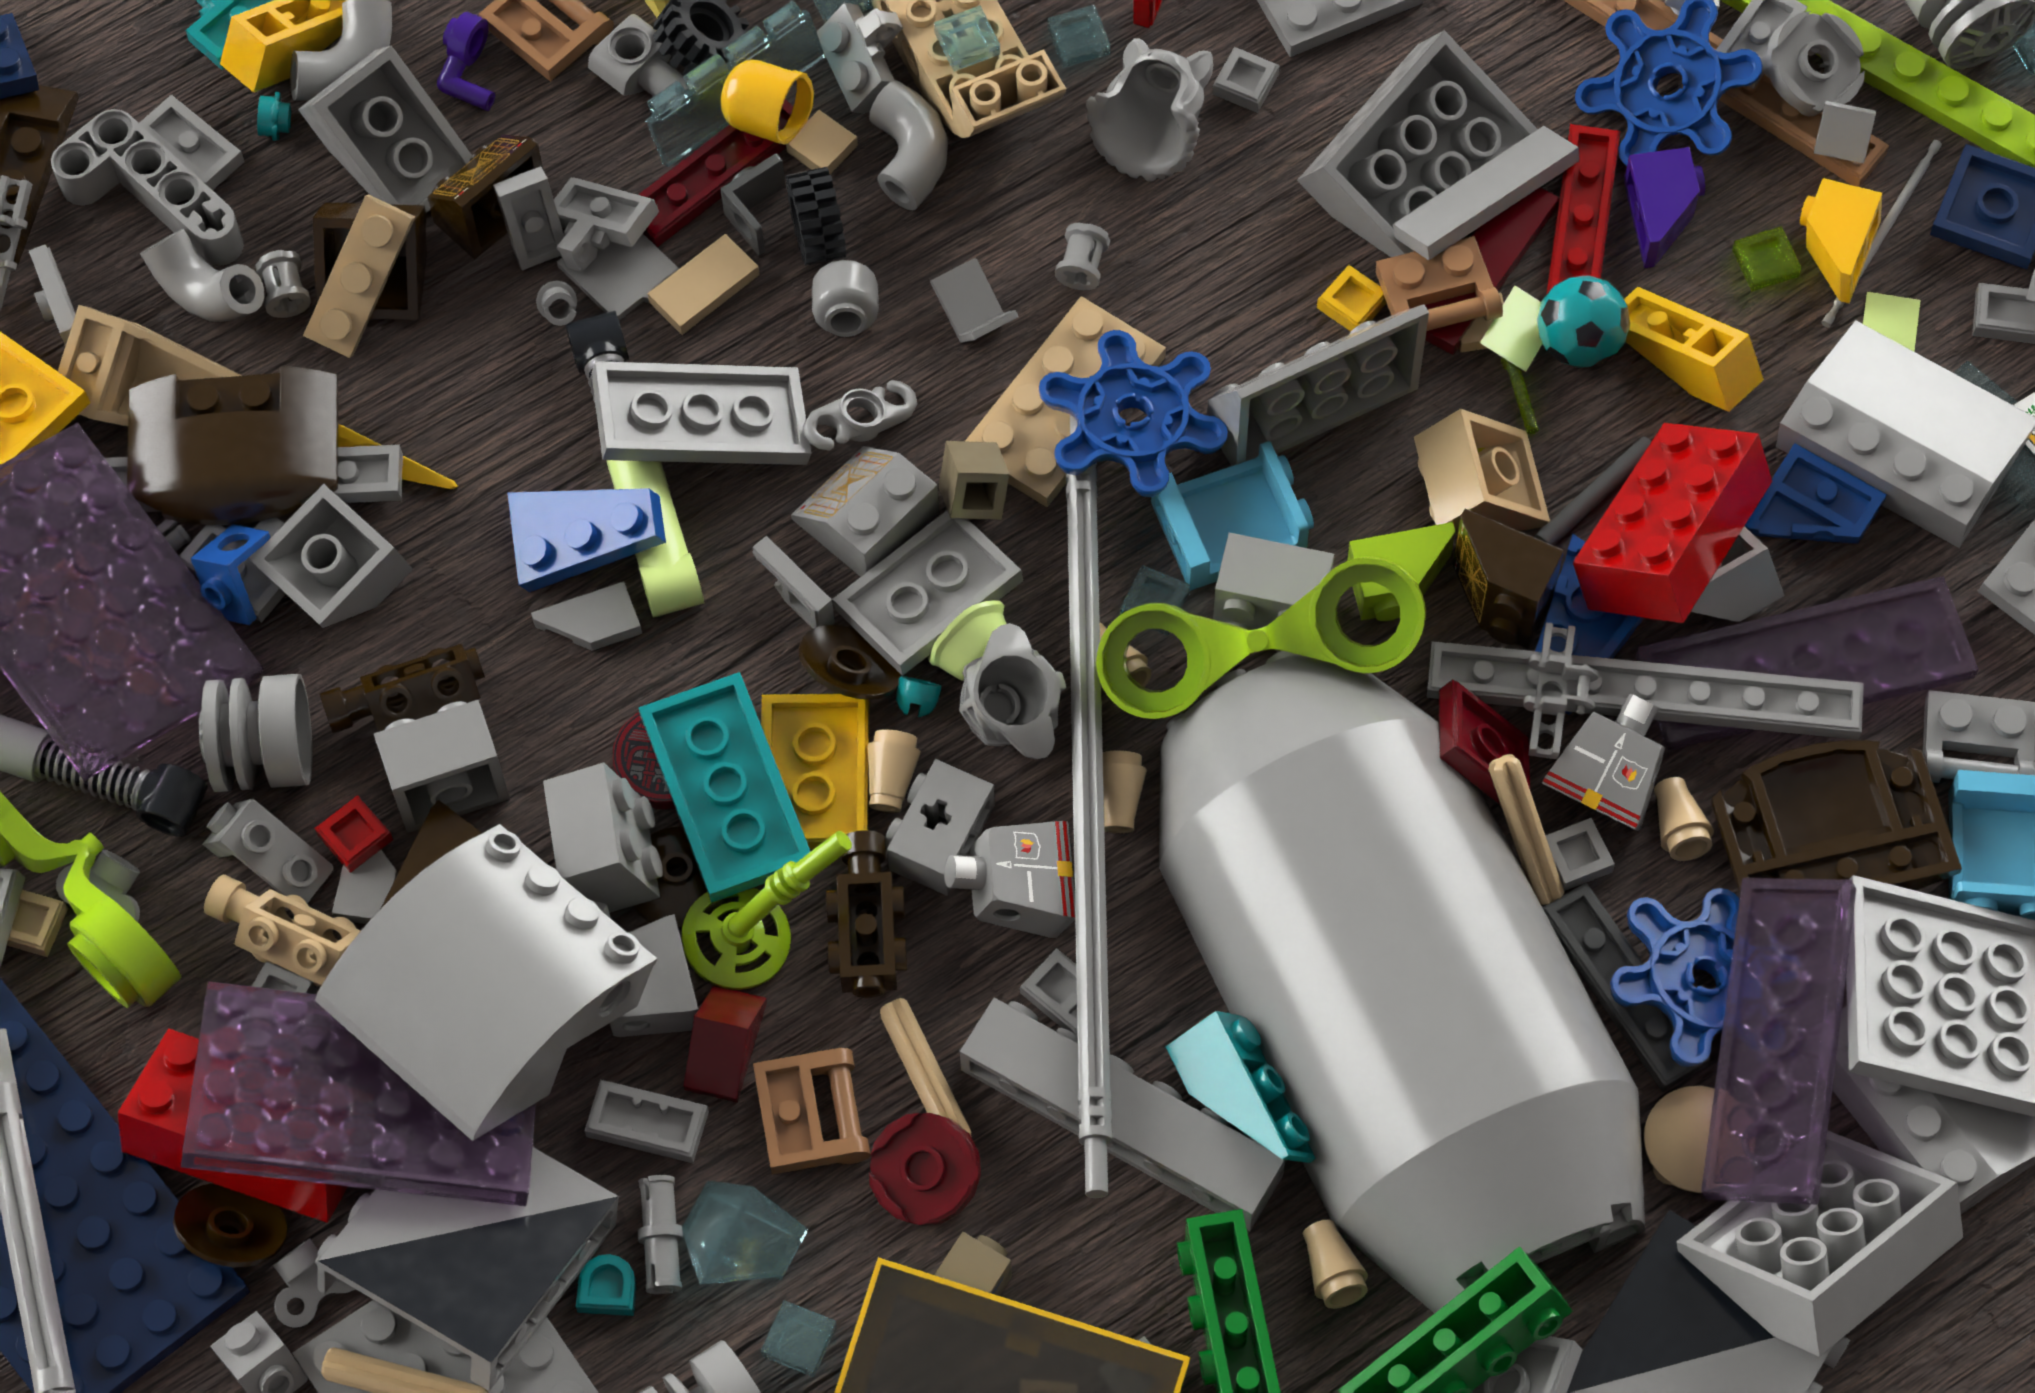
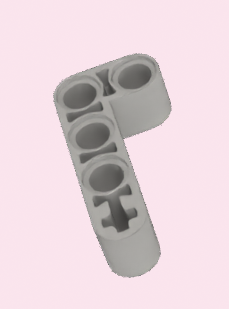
M111 109L98 114L53 152L51 158L53 172L62 194L72 204L81 206L92 204L117 184L121 183L174 233L184 228L198 253L209 264L227 265L241 255L244 247L243 238L231 207L131 115L123 110ZM123 140V141H121V142H119V143L112 144V143L115 142V141ZM150 170H156L151 174H144ZM79 171H84L79 175H73ZM190 200L189 202H187V203H185V204L176 205V204H178V203L181 202V201ZM207 224H209L210 229L206 230L205 227Z

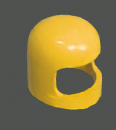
M745 60L735 66L725 80L721 93V111L726 121L740 131L779 144H788L807 123L812 111L814 100L812 81L806 73L797 70L790 71L758 60ZM797 81L796 98L791 116L786 126L778 131L779 117L784 100L793 83Z

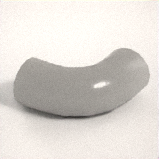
M347 0L342 3V35L334 47L325 51H293L290 68L293 100H311L374 50L390 46L392 2L388 0Z
M894 80L881 90L870 110V122L892 136L898 144V152L881 171L877 180L884 193L892 201L907 210L913 211L933 191L945 170L948 137L938 112L920 94L900 81Z
M184 228L140 253L152 275L168 296L192 315L212 322L234 321L256 312L262 306L265 297L264 286L258 274L248 266L240 264L227 267L221 271L214 269L198 253Z

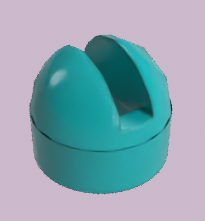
M900 676L896 691V702L899 709L905 715H908L910 704L914 703L919 705L918 718L929 715L938 703L942 686L922 679Z

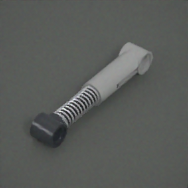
M0 714V771L35 783L47 778L49 782L55 781L58 785L64 784L67 788L73 787L74 790H82L85 794L90 792L93 797L99 795L102 800L107 798L110 802L116 801L119 805L125 804L127 808L137 810L136 816L147 826L159 832L175 837L186 835L208 789L206 782L198 775L182 767L165 763L158 765L157 769L151 771L147 769L140 770L138 766L132 769L129 763L123 766L121 760L114 764L112 757L106 760L103 754L98 757L95 752L88 754L86 749L80 751L77 745L72 748L69 743L62 745L61 741L57 740L54 732Z

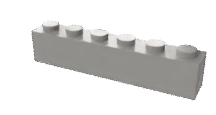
M994 997L960 1050L961 1071L1079 1136L1078 1035L1064 1028H1058L1054 1031L1038 1022L1037 1015L1026 1006L1015 1001H1011L1007 1005ZM1110 1055L1111 1129L1113 1131V1141L1107 1145V1152L1215 1213L1243 1209L1246 1228L1250 1232L1283 1177L1285 1160L1251 1137L1248 1138L1231 1129L1230 1122L1211 1109L1202 1108L1199 1111L1184 1103L1182 1096L1171 1086L1160 1081H1154L1153 1084L1146 1082L1133 1074L1134 1070L1129 1064L1114 1055Z

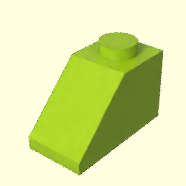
M1453 522L1350 541L1347 561L1360 557H1377L1394 562L1413 577L1422 595H1424L1452 555L1455 527ZM1364 582L1352 586L1361 621L1376 618L1379 621H1390L1400 617V607L1396 597L1386 587L1374 582Z

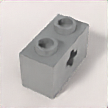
M935 759L927 775L919 773L915 778L907 798V802L911 805L903 820L895 818L891 823L885 836V848L887 849L890 871L948 896L951 888L946 886L944 878L947 858L950 855L969 856L971 845L978 839L995 806L994 784ZM927 826L935 828L934 830L927 828Z

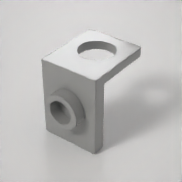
M976 258L930 281L960 343L975 340L1019 317L1016 310L1003 312Z

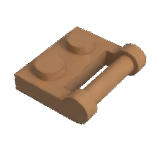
M494 0L479 13L480 17L488 21L489 32L550 82L593 44L598 45L612 32L614 27L613 21L604 13L593 12L580 0H548L579 25L574 31L536 0Z
M1475 236L1459 240L1430 260L1414 251L1376 261L1375 272L1391 315L1423 304L1427 305L1475 292V298L1428 309L1427 331L1484 317L1486 321L1503 316L1500 295L1492 284Z
M835 1048L753 1063L772 1175L834 1163L854 1164L870 1158L871 1152L868 1138L863 1137L861 1134L851 1078V1071L855 1068L851 1049ZM822 1074L829 1076L840 1138L823 1142L812 1081V1076Z

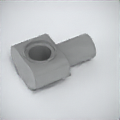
M631 14L592 50L589 56L588 68L624 96L640 93L645 90L675 114L684 113L697 97V85L668 64L671 57L670 54L662 56L658 49L663 43L655 42L653 36L657 30L653 29L651 25L638 15ZM637 56L636 59H626L628 57Z

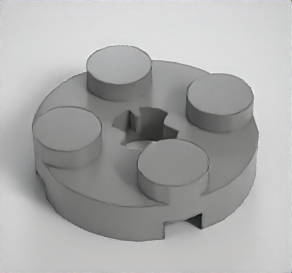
M1809 11L1799 13L1790 18L1775 30L1768 43V51L1762 57V70L1770 78L1778 94L1802 115L1808 117L1823 113L1825 101L1846 104L1859 92L1864 81L1865 71L1860 73L1861 65L1859 57L1864 55L1858 36L1845 21L1829 13H1824L1820 16L1814 13L1809 14L1811 12ZM1817 53L1821 56L1823 63L1819 67L1824 68L1823 74L1814 71L1810 67L1808 55L1813 56Z

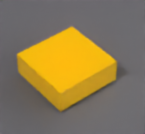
M1348 265L1318 298L1317 309L1351 332L1358 325L1372 321L1387 302L1381 286Z

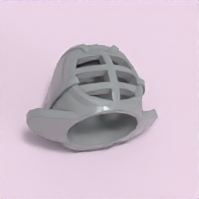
M1010 623L1001 625L991 633L983 657L977 658L964 666V683L960 695L959 711L972 732L985 745H1013L1025 757L1035 760L1045 758L1053 750L1055 742L1053 730L1058 726L1060 694L1066 689L1062 672L1055 671L1050 663L1042 655H1039L1037 650L1031 648L1026 633L1019 626Z

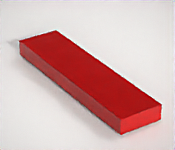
M1570 124L1568 141L1579 147V162L1563 172L1546 295L1556 284L1571 277L1590 275L1601 279L1621 131Z

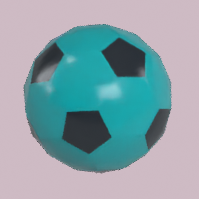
M1588 275L1571 277L1556 284L1541 301L1537 325L1539 336L1545 349L1561 363L1576 368L1603 364L1619 351L1626 342L1630 328L1628 306L1621 293L1608 281Z

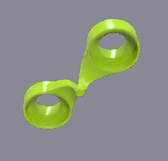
M1377 557L1355 558L1332 569L1315 588L1270 624L1254 630H1247L1229 623L1190 614L1179 607L1164 603H1149L1132 608L1118 616L1105 630L1097 650V673L1105 693L1119 708L1137 717L1160 719L1173 716L1188 708L1201 696L1204 690L1250 653L1262 650L1276 649L1334 663L1342 668L1359 673L1380 672L1402 662L1416 647L1425 626V602L1416 581L1399 565ZM1374 582L1386 587L1396 597L1400 607V622L1396 632L1388 640L1377 645H1362L1352 641L1342 632L1337 620V606L1341 596L1350 587L1359 583ZM1164 629L1173 633L1183 643L1187 652V668L1183 678L1176 686L1167 690H1150L1140 686L1132 678L1127 667V650L1131 641L1144 630Z
M0 792V867H5L15 859L32 872L44 873L74 862L63 887L65 897L77 915L70 921V929L75 937L67 943L69 949L89 974L124 1007L129 1008L135 1001L145 1007L152 1006L181 979V974L171 959L146 930L118 903L90 883V869L95 862L96 856L104 849L102 843L90 832L83 839L74 840L67 844L48 840L37 832Z

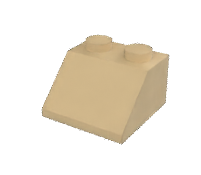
M1459 409L1414 436L1419 457L1418 467L1424 477L1430 501L1429 511L1436 525L1453 522L1455 535H1458L1460 518L1465 508L1518 531L1540 528L1550 522L1527 431Z

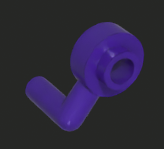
M464 12L458 18H452L444 31L443 44L447 46L448 58L437 79V87L447 95L489 111L495 101V93L461 79L466 65H472L483 51L488 37V21L470 12Z

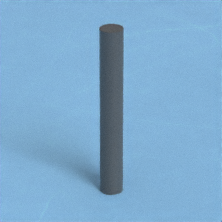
M1642 436L1535 534L1534 538L1555 546L1629 477L1652 441Z

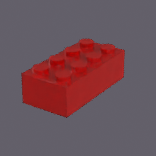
M1663 423L1573 561L1588 610L1684 623L1772 483L1758 433Z
M169 1028L118 1111L122 1152L326 1223L329 1222L375 1139L374 1098Z

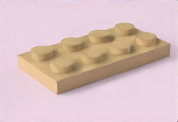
M1082 296L965 440L968 442H997L1009 471L1008 484L1045 507L1050 505L1066 484V473L1061 470L1055 461L1054 451L1056 445L1062 439L1070 436V414L1053 410L1043 402L1039 394V384L1043 377L1053 372H1063L1077 378H1087L1096 374L1102 365L1098 354V341L1103 334L1112 330H1122L1129 333L1136 342L1138 357L1148 365L1159 366L1166 356V347Z

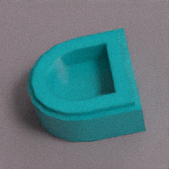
M611 1254L598 1255L589 1260L582 1268L578 1280L577 1312L634 1316L637 1287L636 1278L629 1263L621 1257Z

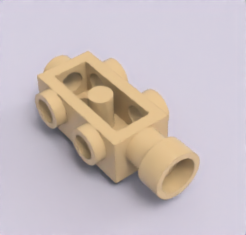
M225 874L219 876L213 883L204 903V913L224 923H228L231 920L239 923L234 945L251 952L261 962L277 964L312 981L315 986L320 987L347 947L360 933V930L356 929L349 919L345 917L332 918L309 907L300 896H285L272 889H269L261 896H257L246 891L244 883ZM285 907L293 912L294 919L287 915ZM333 930L339 932L342 937L341 940L335 938Z

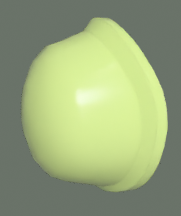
M997 600L985 601L974 604L960 613L935 641L931 654L928 655L929 662L933 666H937L959 680L964 681V666L977 658L983 657L991 633L999 626L1006 624L1003 615L1004 604Z

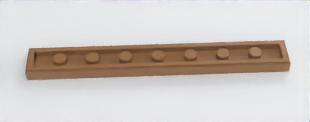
M1563 0L1604 27L1608 18L1613 13L1624 9L1636 12L1642 22L1653 30L1669 28L1678 18V15L1661 0ZM1710 32L1709 42L1716 50L1723 39ZM1765 74L1754 89L1749 86L1733 88L1724 93L1719 99L1853 186L1860 187L1886 156L1889 148L1888 144L1871 134L1864 163L1814 154L1822 113L1810 117L1802 115L1778 94L1770 78Z

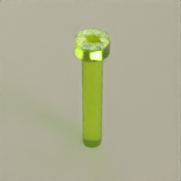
M1502 357L1500 361L1503 369L1508 370L1527 434H1534L1539 431V427L1521 369Z

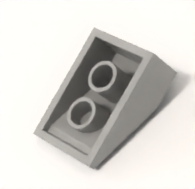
M392 45L374 50L298 109L328 151L371 196L388 204L425 205V210L428 212L430 206L427 196L432 193L436 184L447 176H453L469 163L472 154Z

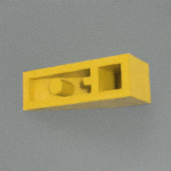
M273 0L232 16L220 65L252 92H257L289 79L293 51H323L342 35V3L347 0Z
M1637 287L1624 299L1628 306L1630 328L1626 342L1692 396L1730 412L1764 380L1749 334L1640 287Z

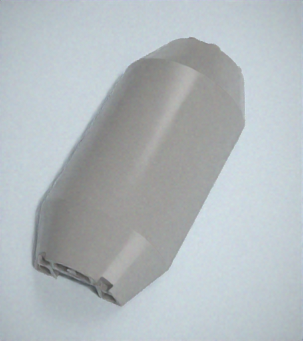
M1286 651L1276 653L1267 660L1265 665L1248 672L1244 669H1238L1222 676L1216 683L1217 689L1203 697L1185 713L1171 719L1166 725L1168 732L1160 748L1159 869L1229 1013L1244 1016L1255 1026L1261 1038L1259 1047L1268 1065L1272 1066L1279 1073L1285 1084V1092L1283 1094L1292 1112L1301 1118L1309 1131L1310 1139L1307 1142L1316 1159L1311 1163L1303 1162L1338 1232L1434 1314L1519 1246L1538 1264L1586 1242H1589L1593 1252L1596 1253L1645 1232L1638 1088L1481 790L1440 758L1439 722L1371 673L1350 671L1334 663Z

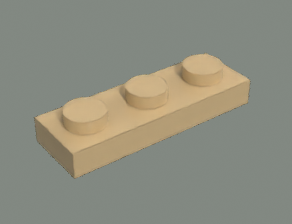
M369 194L364 197L303 334L304 337L350 358L354 355L415 216Z

